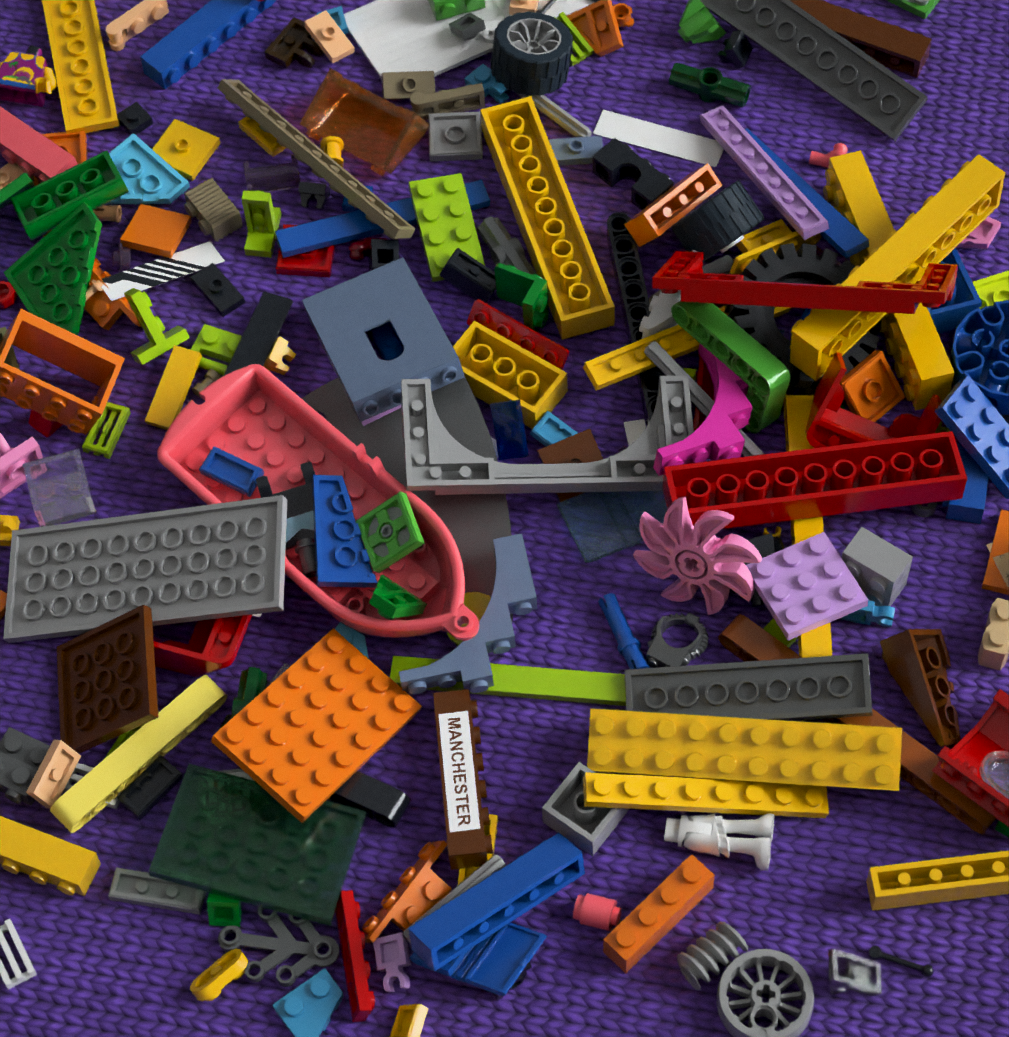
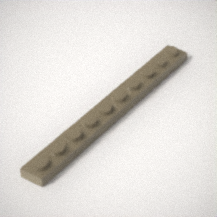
M221 79L217 89L225 94L226 100L238 105L245 116L260 124L259 127L263 131L272 134L277 139L279 145L291 150L298 161L306 163L311 167L313 174L324 178L330 184L329 186L332 190L344 195L351 206L360 209L366 214L365 217L370 222L378 224L384 229L386 236L395 240L412 237L415 231L412 225L241 81Z

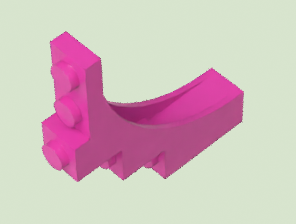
M699 344L698 353L707 366L712 379L714 405L704 422L683 441L657 449L653 468L658 476L664 474V467L705 462L707 459L714 461L741 457L745 439L739 430L748 425L753 408L746 397L749 385L702 344Z

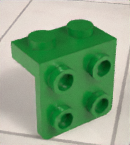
M497 263L494 268L497 296L500 299L523 307L525 326L538 332L539 328L543 329L549 315L547 280L539 275L518 270L512 265Z

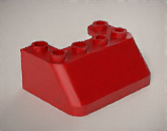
M253 614L197 621L189 644L173 640L162 643L154 641L155 667L193 677H200L230 666L237 656Z

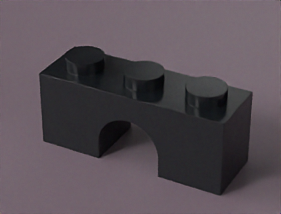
M616 138L612 139L592 156V173L610 187L625 179L636 182L631 188V203L640 210L646 208L674 186V182L667 174L659 172L647 159L638 156L629 145L621 143Z

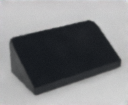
M458 247L440 272V276L475 300L480 299L487 303L496 289L495 272Z

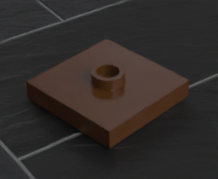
M590 429L537 450L542 464L588 463L603 460V456ZM588 492L555 494L561 504Z

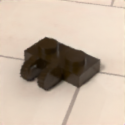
M295 17L264 51L266 59L286 69L294 59L299 64L308 68L315 64L313 57L302 51L304 48L308 53L317 57L322 56L324 52L315 41L311 40L312 36L304 27V22Z

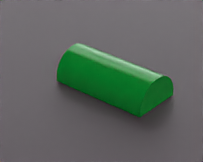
M104 151L12 197L11 202L31 241L49 233L83 202L89 205L92 210H95L129 191L108 151Z

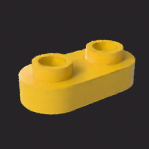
M240 949L228 951L195 978L190 985V991L198 1001L214 1000L228 983L240 978L245 973L248 959Z

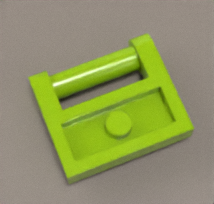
M204 324L191 350L229 363L242 336ZM204 357L201 358L198 365L199 368L205 370L213 369L220 375L224 374L228 366Z

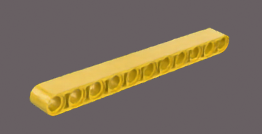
M785 395L784 426L786 452L814 448L807 441L805 433L814 395ZM823 516L790 520L792 545L824 532ZM830 623L798 636V650L801 658L832 656Z

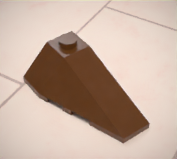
M908 629L879 641L882 648V658L887 664L889 672L940 747L955 746L961 740L957 710L950 701V694L954 692V685L947 678L946 668L951 667V662L941 629Z

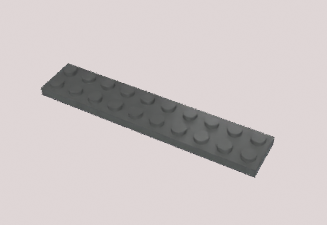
M701 0L704 6L736 30H742L746 37L895 142L928 100L925 94L790 0Z

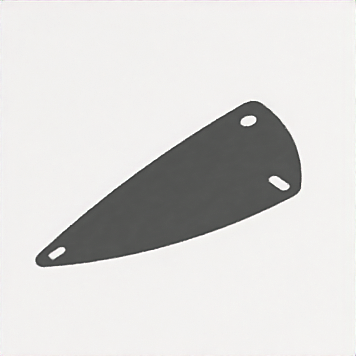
M464 377L432 391L433 404L437 415L449 434L468 450L484 458H494V461L498 462L487 425L466 378ZM338 378L301 398L315 411L324 413L326 420L355 445L358 446L362 443L369 457L372 459L376 456L380 458L385 470L406 487L401 408L363 426L359 422ZM435 490L411 491L441 518L453 536L463 563L465 593L480 592L491 597L496 577L493 539L512 535L506 494L435 495ZM510 614L511 621H513V614Z

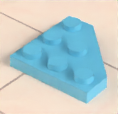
M134 133L109 153L129 192L106 204H171L190 188L189 182Z

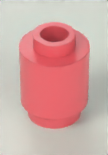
M589 893L586 896L579 894L574 905L573 919L579 920L582 925L610 931L612 926L619 924L622 909L617 907V900Z

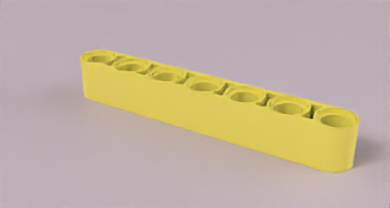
M208 675L201 676L158 713V718L143 725L59 797L51 806L50 812L70 833H75L108 805V803H105L106 801L110 802L118 797V794L122 793L160 755L164 757L216 712L226 701L227 694Z

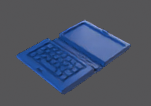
M510 922L435 972L505 996L547 936ZM413 952L410 956V960L413 963L432 970Z

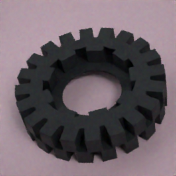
M791 243L780 245L776 253L772 248L762 252L757 260L753 259L745 267L741 275H744V281L836 285L838 283L842 284L848 278L855 265L847 259L841 266L837 265L835 261L838 253L825 248L821 256L816 255V245L803 243L799 250L796 251L794 244ZM726 304L725 312L729 313L728 317L787 367L790 373V382L786 394L792 395L796 388H800L801 395H814L823 375L817 381H814L790 362L791 341L785 338L776 326L774 319L775 307ZM882 319L842 356L847 369L844 376L874 352L880 339L877 334L882 329Z

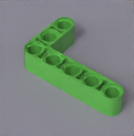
M680 300L671 308V313L677 324L749 385L746 397L753 408L749 423L745 426L746 429L756 434L778 420L790 382V373L787 367L713 303L681 302Z

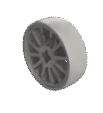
M772 949L752 950L738 956L724 970L717 989V1010L723 1025L733 1037H798L807 1027L814 1006L813 986L805 969L791 956ZM761 966L774 967L770 980H764ZM755 967L758 982L755 984L744 970ZM779 970H782L790 977L777 986L774 982ZM736 976H739L750 990L734 985L732 981ZM793 983H796L800 989L799 992L781 994L782 991ZM727 992L747 999L729 1001ZM762 994H768V1003L762 1002ZM802 1000L803 1006L801 1009L782 1002ZM750 1007L739 1017L731 1011L732 1009ZM779 1011L797 1017V1020L789 1023ZM766 1017L772 1020V1024L769 1027L763 1028L758 1026L754 1019ZM748 1018H749V1021H748V1026H749V1027H747V1026H745V1025L742 1024V1023H743L745 1020H747ZM779 1023L784 1029L776 1031L777 1024Z

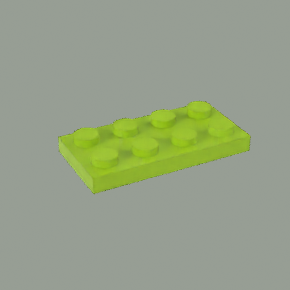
M462 173L409 182L408 188L432 282L445 280L440 276V272L457 247L485 266Z

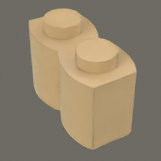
M997 598L991 606L985 625V632L978 651V663L981 666L1000 671L1005 666L1009 656V601Z

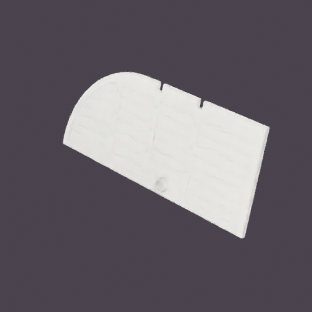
M375 0L344 14L350 35L380 78L382 72L434 71L435 77L485 55L493 49L494 33L499 22L512 15L509 14L511 0H485V8L438 21L435 19L428 0ZM539 0L537 10L542 9L550 0ZM557 0L545 12V15L557 18L561 12H564L568 16L594 2L590 0ZM468 13L483 19L486 29L472 39L463 40L451 33L449 24Z

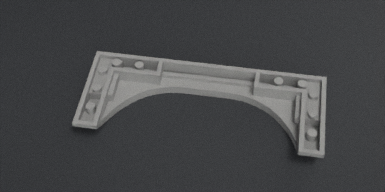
M688 375L660 376L652 418L639 438L623 451L603 460L588 463H502L494 461V458H484L475 454L449 434L440 421L434 407L430 379H401L402 439L404 442L406 491L435 490V495L663 491V475L658 476L653 468L657 449L683 441L694 432Z

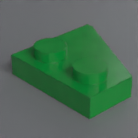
M381 575L369 601V604L378 609L379 615L390 620L423 614L427 603L384 575Z

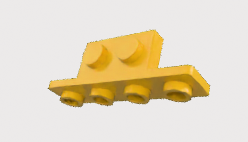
M780 219L743 235L745 238L735 244L742 254L735 258L729 273L742 274L745 267L753 259L757 260L762 252L770 248L776 253L780 245L793 243L797 251L803 243L814 245L822 236L817 234L804 240L797 231L791 232L783 220Z

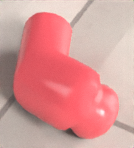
M837 143L834 145V149L827 154L812 151L809 164L828 168L830 157L846 154L848 148L845 144Z

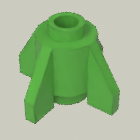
M689 0L679 21L681 28L678 30L686 43L690 40L693 44L718 40L726 34V31L701 0Z

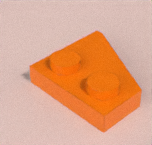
M600 0L567 16L592 47L593 51L600 57L624 47L611 0Z

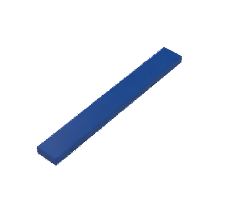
M748 128L745 129L828 221L829 229L819 233L846 259L869 247V239L756 135Z
M482 179L464 184L471 211L490 206V198ZM411 197L385 203L410 225L417 224ZM357 210L275 231V237L282 257L285 258L384 233V229L378 224L370 222L365 217L366 214Z

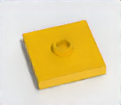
M174 119L152 150L180 175L193 181L221 143L219 137Z

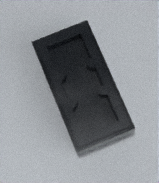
M214 263L191 276V281L222 317L245 304L244 297Z
M160 755L117 799L126 809L141 820L183 779V775Z

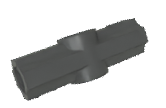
M490 216L484 219L478 226V233L490 249L494 264L512 265L523 272L536 274L525 258V252L520 241L516 237L512 238L499 218Z

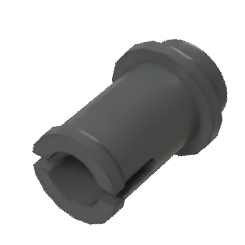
M304 538L296 542L295 553L299 554L303 574L307 578L316 576L315 542L313 538Z

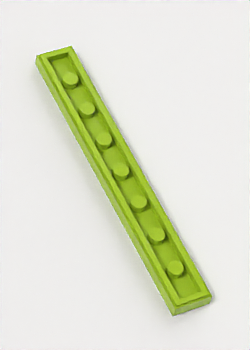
M393 656L390 678L402 688L399 671L428 666L439 659ZM490 663L494 686L488 687L486 691L480 693L469 691L470 694L626 706L625 674ZM462 681L456 682L452 687L440 688L436 686L427 688V690L455 691L464 690Z

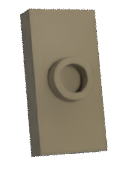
M434 71L381 73L383 100L410 99L411 95L415 92L423 94L435 93Z

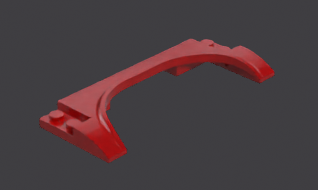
M676 251L652 277V289H661V292L665 294H674L681 290V302L914 314L919 303H922L923 307L936 308L940 304H945L946 301H951L958 265L929 263L921 280L916 281L915 284L859 281L857 286L744 281V275L703 273L704 252Z

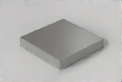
M480 111L428 114L430 162L483 159Z

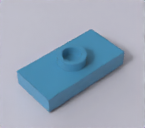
M548 410L530 432V435L544 446H549L578 434Z

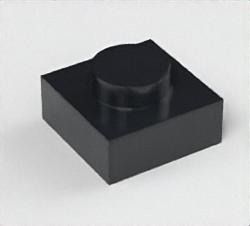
M138 102L117 114L119 124L129 135L133 133L137 135L153 125L152 117Z

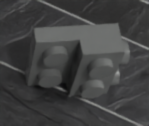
M11 727L8 728L0 741V791L5 793L4 795L7 799L16 804L24 802L32 806L35 799L28 795L26 791L50 745Z

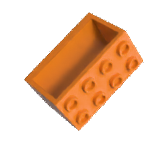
M20 309L0 344V397L4 396L14 401L21 408L36 411L49 421H57L66 425L72 432L86 435L103 414L125 358ZM11 345L100 386L96 396L89 403L4 363Z

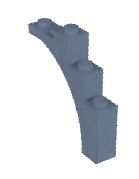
M522 533L493 539L496 558L495 584L490 602L479 621V631L476 636L470 640L463 641L450 653L428 666L399 671L403 691L410 694H419L425 692L427 688L436 686L448 688L462 681L463 688L469 689L472 693H480L486 691L488 687L494 686L488 653L502 654L516 647L510 614L526 615L532 612V610L537 609V596Z

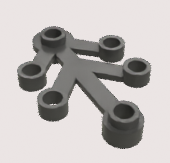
M271 901L262 902L258 907V914L263 922L268 923L278 938L242 933L240 928L232 925L224 927L218 935L220 947L226 953L233 949L241 950L243 947L274 951L260 962L251 961L245 968V974L247 979L254 983L260 982L267 972L292 955H303L305 957L293 966L283 965L276 971V978L281 986H292L296 978L315 965L319 967L333 965L340 953L338 943L332 937L320 936L308 920L307 910L300 905L292 907L288 916L291 924L301 929L308 942L295 940L279 918L277 908ZM266 908L273 909V913L269 916L262 914ZM301 912L304 914L301 920L293 919L295 913ZM234 933L236 938L233 941H226V935ZM326 946L329 948V951L323 955L319 954L318 949ZM257 967L261 969L260 973L256 976L249 974L252 968ZM284 972L292 974L288 980H282L280 977Z

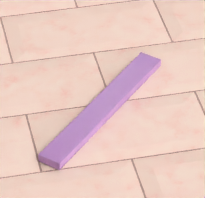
M723 105L700 115L701 124L804 240L829 229L828 221Z

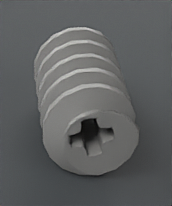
M718 922L715 927L716 930L710 929L706 932V938L700 937L696 940V945H689L686 951L687 954L681 952L677 955V962L682 974L696 990L701 989L698 982L699 978L706 983L711 981L708 975L709 970L716 975L720 974L717 963L720 962L725 967L730 964L727 955L732 956L734 959L739 956L737 947L745 952L748 951V946L742 936L725 922Z

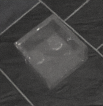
M79 449L23 464L33 510L40 527L56 525L97 513Z

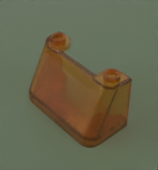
M330 68L300 122V125L307 129L305 134L318 142L321 138L328 136L339 137L344 142L343 150L371 164L370 170L381 176H384L385 173L391 174L425 135L430 124L418 114L407 108L404 109L360 87L357 83L343 78L341 73Z

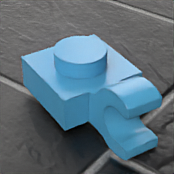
M482 64L464 78L465 85L482 83L485 97L490 95L500 104L509 99V96L504 93L508 89H506L504 84L496 81V78L491 73L492 70L485 64Z

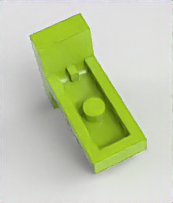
M243 190L241 200L248 229L244 247L245 255L272 258L276 241L275 231L279 228L281 209L273 207L271 193L259 190Z
M132 288L124 293L149 340L148 343L130 352L135 362L144 365L172 349L174 345L177 346L190 338L186 329L178 325L163 333L165 327L158 316L154 317L149 307L152 306V302L145 291L141 292L138 289Z

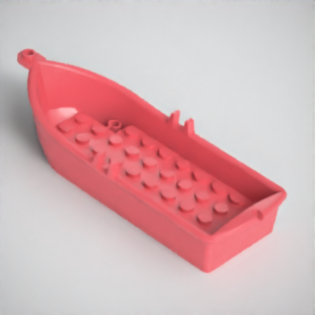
M251 364L222 376L199 392L200 397L205 400L203 404L198 405L193 400H190L174 419L158 448V460L207 505L261 498L258 486L252 495L248 497L200 473V467L214 446L263 469L265 473L263 476H267L272 494L305 485L306 482L301 464L306 462L312 463L315 475L343 476L353 506L352 512L355 521L400 491L406 493L425 544L380 573L373 571L370 562L369 564L372 573L375 574L377 583L381 575H384L427 603L423 614L390 620L379 615L378 609L369 604L375 588L316 586V576L307 578L303 574L299 554L295 553L296 547L285 551V575L336 620L355 629L359 633L380 637L403 638L422 636L442 630L461 641L470 640L476 636L479 631L478 618L464 605L465 576L460 552L453 536L441 518L414 493L406 491V487L385 470L380 458L377 456L374 459L369 457L362 443L358 446L355 445L265 367L259 364ZM463 623L468 624L466 627H461Z

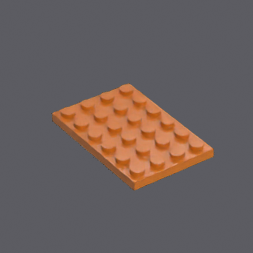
M333 628L212 736L211 742L296 819L303 823L420 712L422 705L406 691H403L398 684Z

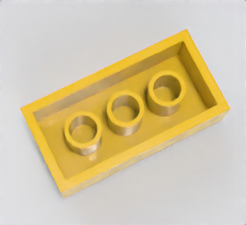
M475 320L453 346L474 396L531 429L536 426L547 410L550 413L568 391V378L565 371Z

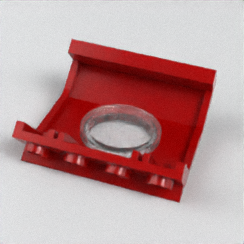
M999 689L993 697L992 705L975 727L951 750L946 746L942 748L937 755L939 762L932 771L1009 827V695Z

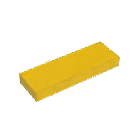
M174 345L145 418L147 424L166 430L169 429L182 409L202 358L200 352Z

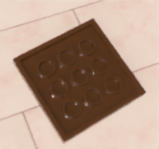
M141 605L56 647L60 740L78 754L158 718L152 609L150 607Z

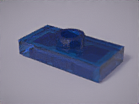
M520 399L491 403L499 460L529 456Z

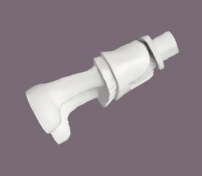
M715 813L694 816L681 815V819L667 818L664 841L677 842L678 847H682L684 841V847L687 849L713 854L717 857L721 853L729 858L730 852L748 854L755 858V863L760 870L768 871L774 831V814L768 813L758 819L727 820L723 819L722 815L716 816ZM726 834L754 835L758 838L727 837Z

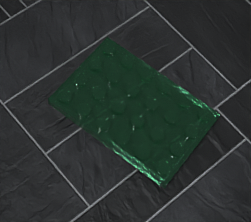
M189 763L149 868V876L331 926L338 905L340 891L343 889L365 822L366 811L325 801L301 823L257 782Z

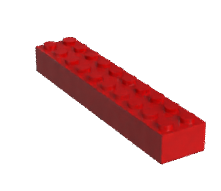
M953 431L666 466L664 467L662 488L667 510L676 499L686 497L689 516L693 526L700 516L709 510H720L732 514L735 517L723 528L726 529L962 499L967 476Z

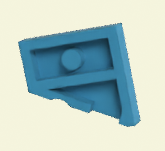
M324 968L272 1006L293 1037H319L322 1031L326 1030L331 1021L330 1017L333 1011L337 1010L344 995Z

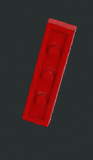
M353 890L340 891L334 902L352 1022H364L375 1007V996L368 986L370 966L368 960H364L363 955L365 935L362 930H359L360 905L358 901L354 900Z

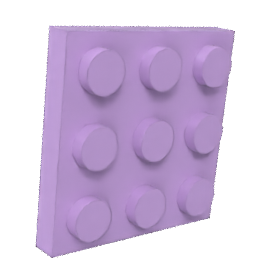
M825 532L762 558L760 563L746 565L752 574L756 591L788 641L868 606V598Z

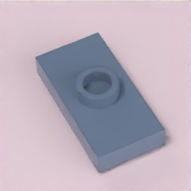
M602 136L549 139L559 166L592 164V156L603 148Z

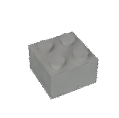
M861 527L843 551L842 560L868 600L875 601V606H891L907 584L913 556Z
M578 762L542 807L543 823L556 832L561 833L566 839L591 856H594L629 809L584 807L583 776L585 773L595 772Z

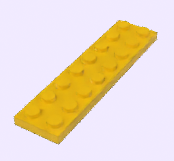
M42 0L66 133L83 130L86 133L120 127L95 0Z

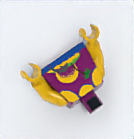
M29 46L26 54L11 52L0 63V100L44 106L46 93L51 94V91L56 89L57 82L53 70L48 67L46 59L42 57L43 52L39 47Z

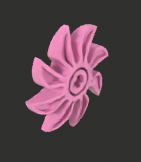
M686 497L678 498L670 505L664 517V525L644 511L640 518L639 528L643 541L651 551L635 550L633 553L638 564L652 576L665 579L674 574L679 577L661 593L662 597L676 602L688 601L694 596L698 588L701 587L708 615L715 614L722 609L728 599L730 589L750 602L755 589L754 580L751 572L743 562L760 563L762 560L759 551L747 539L732 533L724 536L722 539L715 536L716 533L734 519L735 516L720 510L706 511L693 526L689 516Z

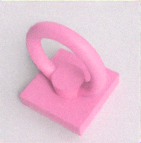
M0 433L1 499L47 468L40 446L33 436L17 447L10 448Z

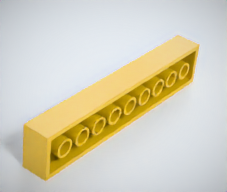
M532 97L480 109L483 135L536 274L547 280L548 305L561 339L614 326L615 306Z
M860 150L830 157L828 169L825 170L827 182L826 186H823L825 200L830 202L840 214L869 239L868 248L849 257L850 262L855 266H861L867 260L870 252L874 248L879 249L885 243L888 235L894 231ZM919 303L914 314L887 313L882 318L880 333L883 332L885 335V346L888 354L894 357L896 375L898 378H902L905 384L904 393L906 399L912 401L915 411L926 408L933 394L938 395L942 403L950 393L954 370L928 308L923 307L922 303Z
M979 154L971 162L966 161L953 179L948 178L935 196H929L916 214L914 212L911 213L898 231H892L879 249L874 248L861 266H855L849 273L848 278L842 284L838 283L836 285L857 286L859 281L913 284L916 281H920L929 263L939 264L999 206L1005 172ZM811 309L810 314L804 320H798L791 329L790 362L814 381H817L827 370L836 351L843 356L887 313Z
M593 708L590 709L587 767L592 771L899 791L902 728Z

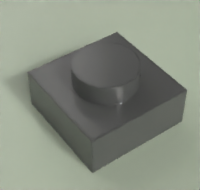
M468 13L449 24L451 33L463 40L472 39L486 29L484 20L472 13Z

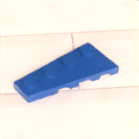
M313 475L312 497L316 586L375 588L377 580L369 564L370 559L367 549H364L361 531L352 512L353 506L343 476Z

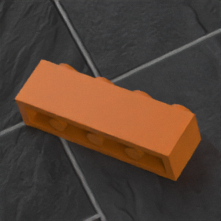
M707 163L685 176L624 225L637 245L641 247L667 231L723 185Z
M691 854L603 939V953L623 972L627 973L713 889L715 875Z

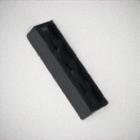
M268 292L262 293L223 376L251 364L264 365L293 304V300Z

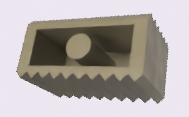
M213 178L184 193L186 199L184 208L191 218L196 216L199 220L198 225L204 235L210 234L215 241H219V239H223L224 236H228L229 233L232 234L233 231H237L238 228L243 226L239 210Z

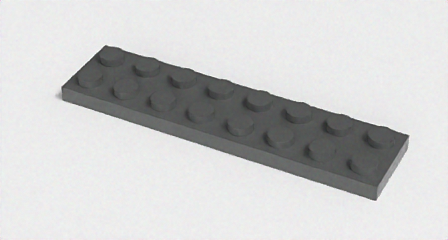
M868 653L625 670L627 711L788 721L873 716Z

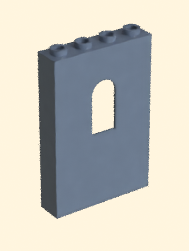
M403 257L302 300L309 321L359 422L401 405V379H430L432 392L465 377L457 353ZM391 321L404 346V350L396 359L385 361L377 357L365 332Z

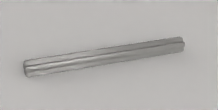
M653 341L645 348V355L666 376L688 375L656 341ZM688 375L691 402L707 418L714 405V401ZM740 429L739 432L745 439L742 455L744 457L763 455L764 453Z

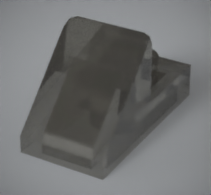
M834 948L828 950L829 986L832 995L846 990H852L872 997L882 994L880 962Z

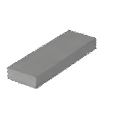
M116 867L108 897L112 901L201 915L208 885L204 881Z

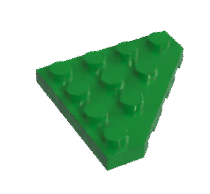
M85 202L3 272L29 313L75 335L79 334L86 302V292L89 288L102 223L92 208Z

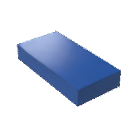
M215 446L199 469L201 474L248 497L252 495L257 487L256 479L265 474L263 469Z

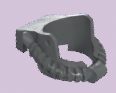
M690 612L687 615L675 613V615L662 616L654 625L651 632L652 639L647 643L649 647L646 654L647 663L654 668L687 666L691 660L699 657L706 650L709 640L706 628L703 627L702 623H699L700 617ZM684 623L693 627L698 635L692 644L683 648L669 646L662 637L669 627L683 625Z

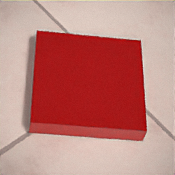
M283 224V229L297 225ZM336 245L285 258L282 257L279 248L276 274L330 278Z

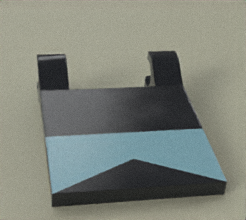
M311 462L301 464L306 484L286 491L272 494L267 476H261L256 479L261 498L283 495L287 499L286 550L297 547L296 542L301 539L313 538L314 540L312 478L315 472Z

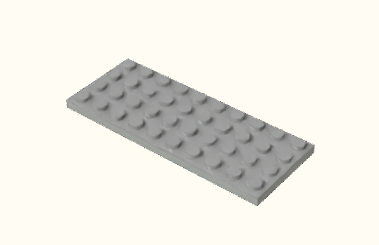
M283 495L12 530L3 639L8 643L82 635L141 605L152 609L153 626L283 611L287 499Z

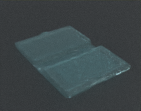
M663 491L586 492L557 504L585 563L596 561L643 542L639 523L644 511L663 525L667 512L666 501L662 496L664 495Z

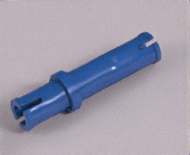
M613 593L604 595L603 597L606 602L600 598L598 604L619 645L617 647L619 654L624 656L629 669L650 668L640 650L641 643L639 639L634 637L616 595Z

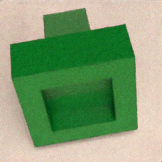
M221 891L209 893L207 899L209 926L232 925L240 927L242 912L239 892L233 891V894H222Z

